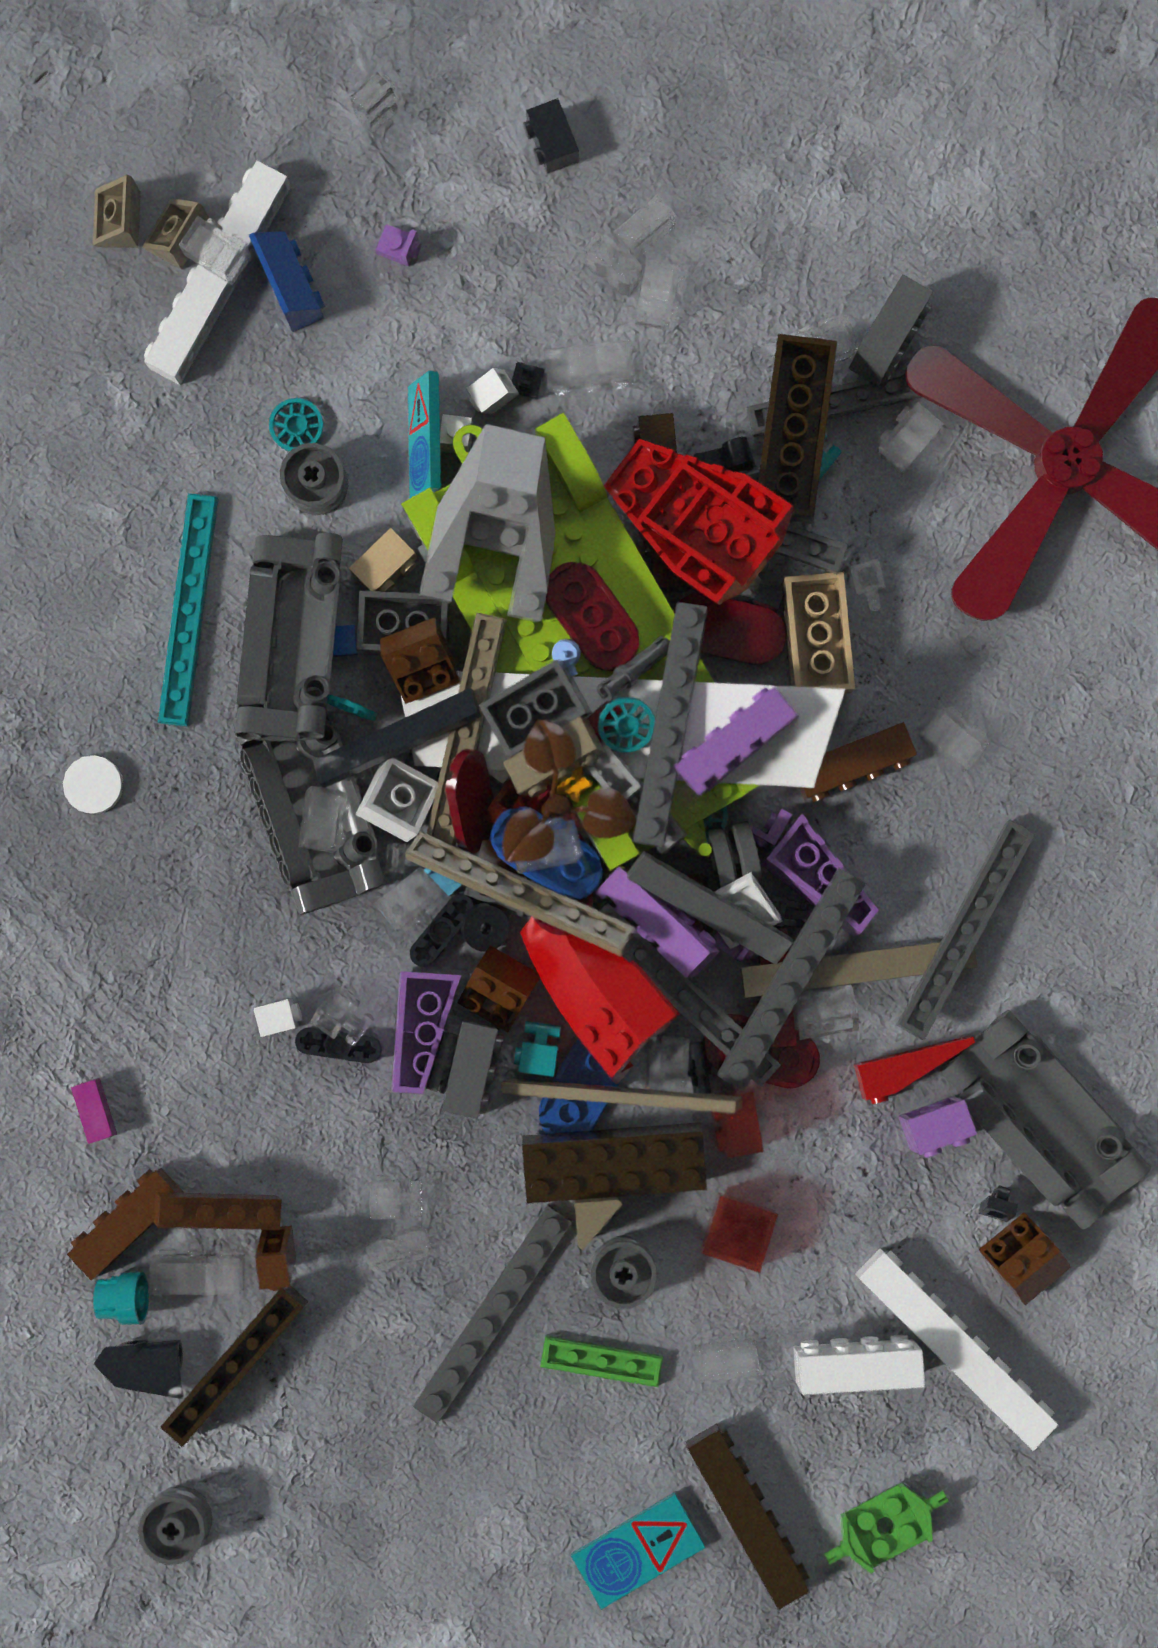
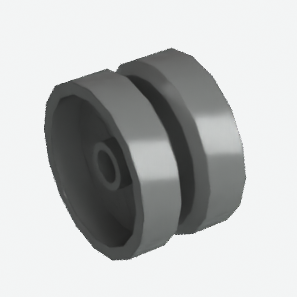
M318 443L301 444L292 449L283 459L279 471L281 486L291 503L301 512L310 515L328 514L337 509L345 500L349 488L348 475L338 455L329 447ZM314 477H318L317 481L312 482Z
M743 821L732 824L730 830L732 843L729 842L727 833L722 827L707 829V843L712 848V852L708 857L718 889L737 880L736 871H738L740 878L752 872L761 885L760 862L749 822Z
M615 1237L605 1241L595 1251L591 1261V1283L596 1295L605 1304L617 1309H631L642 1304L652 1294L657 1282L656 1265L650 1250L641 1241L631 1237ZM622 1267L628 1268V1274L626 1276H621L618 1274V1272L622 1270Z
M185 1486L170 1487L159 1493L142 1514L138 1526L139 1542L145 1553L154 1561L166 1565L182 1564L192 1558L208 1537L213 1522L211 1507L206 1498L195 1489Z

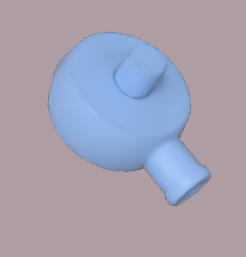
M570 639L559 640L552 650L553 660L564 661L571 675H577L575 664L580 658L578 644Z

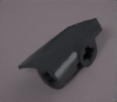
M746 436L726 441L722 444L721 448L694 454V457L699 461L711 465L716 464L735 473L746 474L758 482L759 467L755 465Z
M134 1340L121 1343L119 1346L104 1347L93 1364L116 1388L179 1399L184 1397L180 1376V1368L183 1363V1349L180 1340L148 1343V1340Z

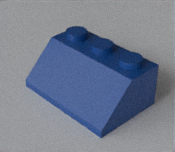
M285 231L249 234L292 332L324 319L320 309L324 308L325 305L319 291L312 292L309 283L313 282V278L307 265L301 267L297 259L302 254L295 239L289 241Z

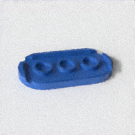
M519 807L512 810L509 809L498 817L492 828L491 842L494 851L505 863L537 884L575 901L588 897L597 889L603 876L598 853L590 845L549 820L544 824L549 825L553 829L555 842L552 851L546 857L532 862H506L503 855V836L511 817L524 809L535 811L540 819L543 817V814L529 807Z
M579 1039L571 1047L552 1081L614 1087L619 1085V1083L615 1085ZM543 1097L539 1106L540 1123L546 1134L590 1131L594 1129L608 1103Z

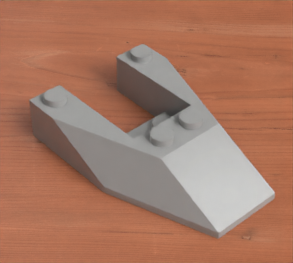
M485 424L437 507L419 597L447 603L452 601L463 544L519 557L507 616L533 622L541 621L556 534L544 437Z

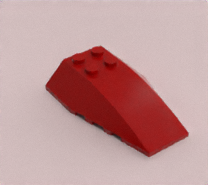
M638 439L604 484L607 492L671 571L718 605L747 590L783 543L794 510L793 505L746 474L735 473L726 470L722 466L699 461L696 457L690 455L684 456L675 453L672 449L642 439Z
M532 916L520 931L528 954L545 988L571 1029L616 1085L634 1066L630 1062L631 1059L650 1038L665 1031L679 1015V1012L641 966L633 960L628 962L624 957L573 934L555 935L542 929Z

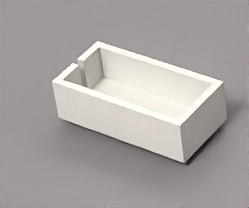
M892 1335L890 1340L879 1341L878 1337L868 1336L860 1338L861 1342L850 1343L849 1339L836 1338L830 1340L831 1344H819L817 1340L801 1341L800 1346H793L796 1384L802 1395L925 1387L922 1349L913 1339H909L908 1335Z

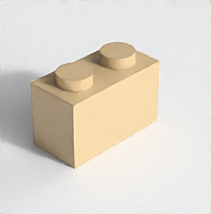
M390 528L349 567V570L368 591L390 592L395 586L394 581L401 574L405 576L410 573L416 566L414 561L418 558L407 543Z

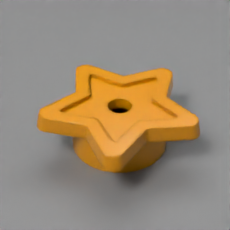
M582 766L572 771L573 775L569 779L560 782L557 788V794L569 795L575 803L579 802L580 795L593 784L583 775ZM572 780L575 781L573 786L570 784Z

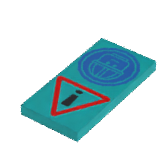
M427 371L408 386L409 499L429 487L432 492L441 488L439 374L436 371Z
M673 1492L572 1552L571 1557L602 1610L706 1547L679 1498Z

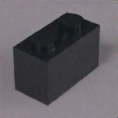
M559 98L527 109V121L523 122L527 138L529 140L534 139L537 148H534L533 151L538 165H544L548 174L578 163L579 149Z

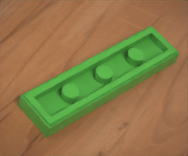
M545 1335L540 1367L659 1387L663 1355Z

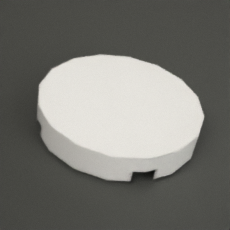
M96 755L85 756L73 762L67 769L63 780L64 795L68 802L81 812L89 814L104 813L113 808L121 798L123 778L118 767L110 760Z

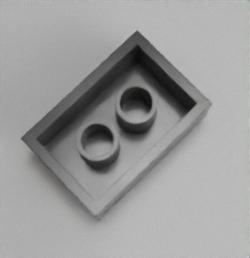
M902 274L862 340L848 369L879 386L884 377L889 379L931 309L932 304L928 303L933 291Z
M359 591L357 651L360 655L381 656L380 639L434 617L448 644L450 602L419 597V593Z
M558 659L479 704L508 758L524 750L525 741L536 721L544 720L563 727L578 717L586 718L592 714L566 664Z
M468 1020L462 1022L442 1111L478 1119L481 1113H486L491 1095L485 1093L487 1083L492 1084L494 1082L497 1064H492L494 1053H500L504 1035L499 1034L500 1028Z

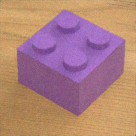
M955 1096L898 1116L910 1150L919 1155L924 1154L925 1157L941 1153V1147L953 1144V1147L965 1145L971 1142L969 1137L977 1135L965 1100Z

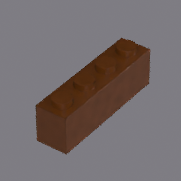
M899 723L824 753L814 787H799L803 799L812 798L813 802H817L829 797V790L839 787L842 792L857 786L855 781L866 776L867 780L870 781L884 775L883 769L894 766L895 770L912 764L910 758L916 756L917 752L905 723Z
M162 1168L154 1172L151 1169L145 1172L137 1180L139 1186L132 1193L127 1190L115 1201L118 1206L110 1214L104 1211L93 1221L96 1227L88 1235L83 1231L70 1243L74 1248L67 1255L91 1281L98 1277L154 1224L156 1192L184 1193Z
M156 1192L154 1224L158 1228L280 1230L282 1199L276 1195Z

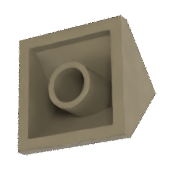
M122 176L95 189L93 246L138 248L141 192L132 176Z
M171 198L142 247L182 270L210 222L203 206L199 202Z
M621 1197L575 1200L578 1247L582 1251L622 1205Z

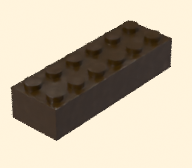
M778 334L758 483L793 505L794 510L790 521L812 524L815 514L837 341Z
M700 1122L522 1136L527 1204L707 1190L703 1130Z

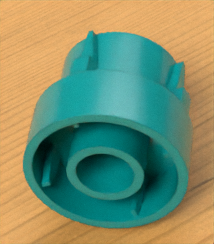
M123 1272L120 1276L97 1280L93 1295V1307L96 1318L118 1319L121 1325L143 1324L149 1308V1285L146 1274L144 1272Z

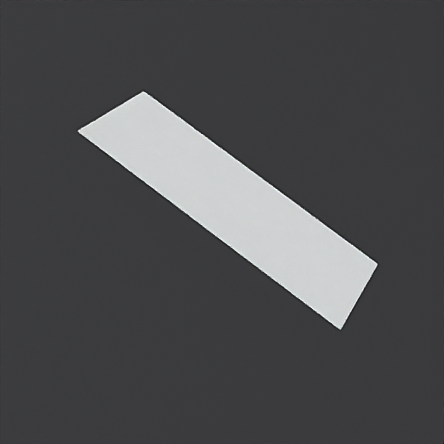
M457 671L461 683L463 671ZM495 673L490 698L530 674ZM572 676L593 713L606 701V699L604 700L599 695L597 686L608 678ZM637 679L631 688H625L613 699L616 700L618 697L640 699L649 706L656 719L662 680ZM695 682L681 757L692 747L696 746L698 748L706 741L705 737L716 727L723 728L730 722L728 717L740 707L746 709L753 704L754 700L752 697L764 687H767L769 690L775 687L797 712L799 717L720 783L814 787L845 689ZM460 683L408 704H405L401 696L405 718L458 694ZM623 703L627 711L633 705V703ZM639 706L634 715L637 716L644 709ZM648 715L643 720H641L642 722L650 724ZM485 718L478 750L485 756L488 770L507 771L503 762L509 758ZM640 727L638 730L639 733L645 736L649 731ZM449 732L412 748L415 766L442 767ZM616 735L609 740L613 744H615ZM633 736L632 746L638 744L641 739ZM622 737L620 747H627V738ZM652 738L643 748L630 753L615 751L639 778H645ZM586 767L583 768V775H592ZM678 772L677 780L686 781Z

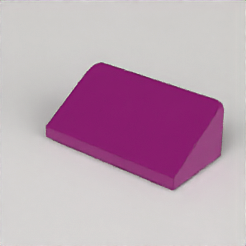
M100 1078L71 1087L88 1144L117 1135Z

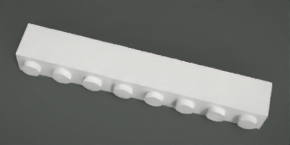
M257 160L254 166L248 168L245 172L240 191L238 193L235 192L231 197L226 216L218 220L213 239L204 245L199 264L190 270L185 289L176 295L173 301L172 312L169 317H165L162 320L158 330V337L155 342H151L146 348L144 362L149 369L179 385L184 380L255 253L249 234L266 232L291 189L286 175Z
M879 1248L855 1275L1034 1451L1058 1426L1051 1418L1055 1412L1042 1400L1037 1404L1030 1397L1033 1391L1021 1379L1015 1382L1008 1375L1011 1369L999 1357L993 1361L986 1354L990 1348L977 1335L972 1340L964 1332L968 1326L955 1314L950 1318L943 1311L946 1305L934 1293L929 1297L921 1289L925 1284L913 1272L907 1276L899 1268L903 1262L891 1250L885 1254Z

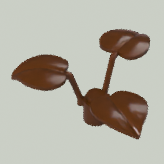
M544 720L536 721L524 744V758L527 765L538 773H548L553 769L550 797L542 806L543 817L541 819L535 811L524 809L515 813L508 821L503 836V855L505 861L532 862L546 857L554 847L555 835L553 829L544 823L547 820L558 822L567 814L585 812L583 827L590 835L597 838H614L630 831L636 825L637 819L628 801L620 792L611 788H601L589 796L587 801L588 807L580 806L573 808L570 807L569 801L565 796L557 794L558 768H567L573 764L575 746L571 737L558 725Z

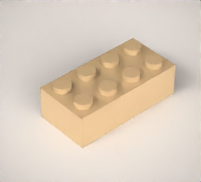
M838 572L837 575L822 573L784 577L781 585L782 592H784L783 606L791 687L845 689L844 694H851L855 689L844 572Z

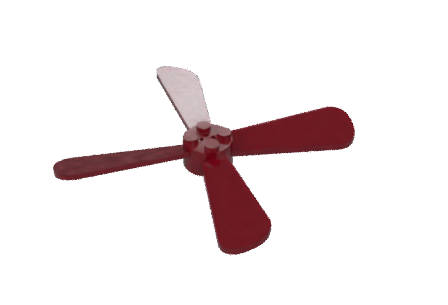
M1149 297L1143 299L1133 308L1074 426L1064 427L1054 433L946 349L939 346L921 348L908 364L906 381L910 389L917 395L1035 455L1034 471L1038 480L953 583L951 599L955 607L964 614L980 621H992L1001 617L1009 609L1065 495H1071L1082 489L1158 550V488L1104 462L1103 450L1099 444V441L1158 370V298ZM1066 461L1070 462V466H1068L1067 464H1065V462H1066Z

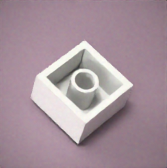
M392 757L379 765L355 815L408 842L418 834L434 801L438 782Z

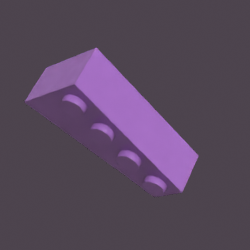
M764 687L752 697L754 700L753 704L746 709L740 707L728 717L730 720L728 724L723 728L718 726L705 737L706 741L698 748L694 746L681 757L683 760L674 766L697 795H704L799 717L777 688L773 687L769 690L767 687Z
M801 814L761 865L815 907L838 868L846 870L843 868L844 865L840 860L835 858L827 848L821 836L816 834L808 824L809 821ZM863 890L841 926L853 938L863 932L879 911Z
M619 866L595 892L602 899L606 896L612 899L617 904L614 910L622 918L626 917L633 922L635 921L638 924L637 932L644 939L651 943L657 942L659 944L657 951L685 978L696 977L720 952L714 946L716 943L714 938L703 930L701 932L694 924L696 922L694 917L627 879V873L632 866Z
M400 971L392 1092L423 1094L461 975Z

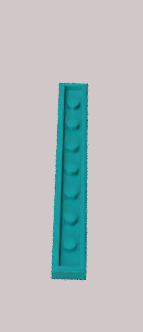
M188 493L159 708V724L189 727L219 500L216 496Z

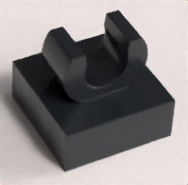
M517 362L512 383L519 395L538 399L545 369Z
M999 1185L997 1189H994L992 1196H988L980 1203L979 1214L1005 1222L1015 1217L1018 1204L1008 1201L1010 1188Z

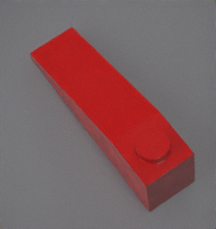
M965 1036L854 1064L862 1099L866 1101L871 1100V1104L888 1101V1095L899 1092L974 1044V1037Z

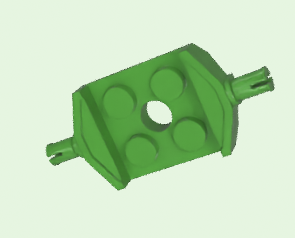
M901 1482L842 1513L840 1519L842 1540L839 1541L841 1545L824 1553L829 1564L831 1565L845 1556H850L869 1573L875 1572L874 1567L925 1540L928 1543L932 1542V1518L930 1513L933 1512L932 1510L949 1503L944 1491L942 1490L926 1500L925 1496L920 1497L909 1486ZM883 1517L893 1520V1526L887 1532H881L877 1529V1523Z

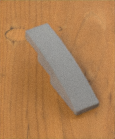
M602 741L601 745L605 752L598 756L599 760L586 768L603 788H611L620 792L628 801L637 819L644 783L618 754ZM670 815L665 847L656 846L662 854H666L688 835L672 815Z

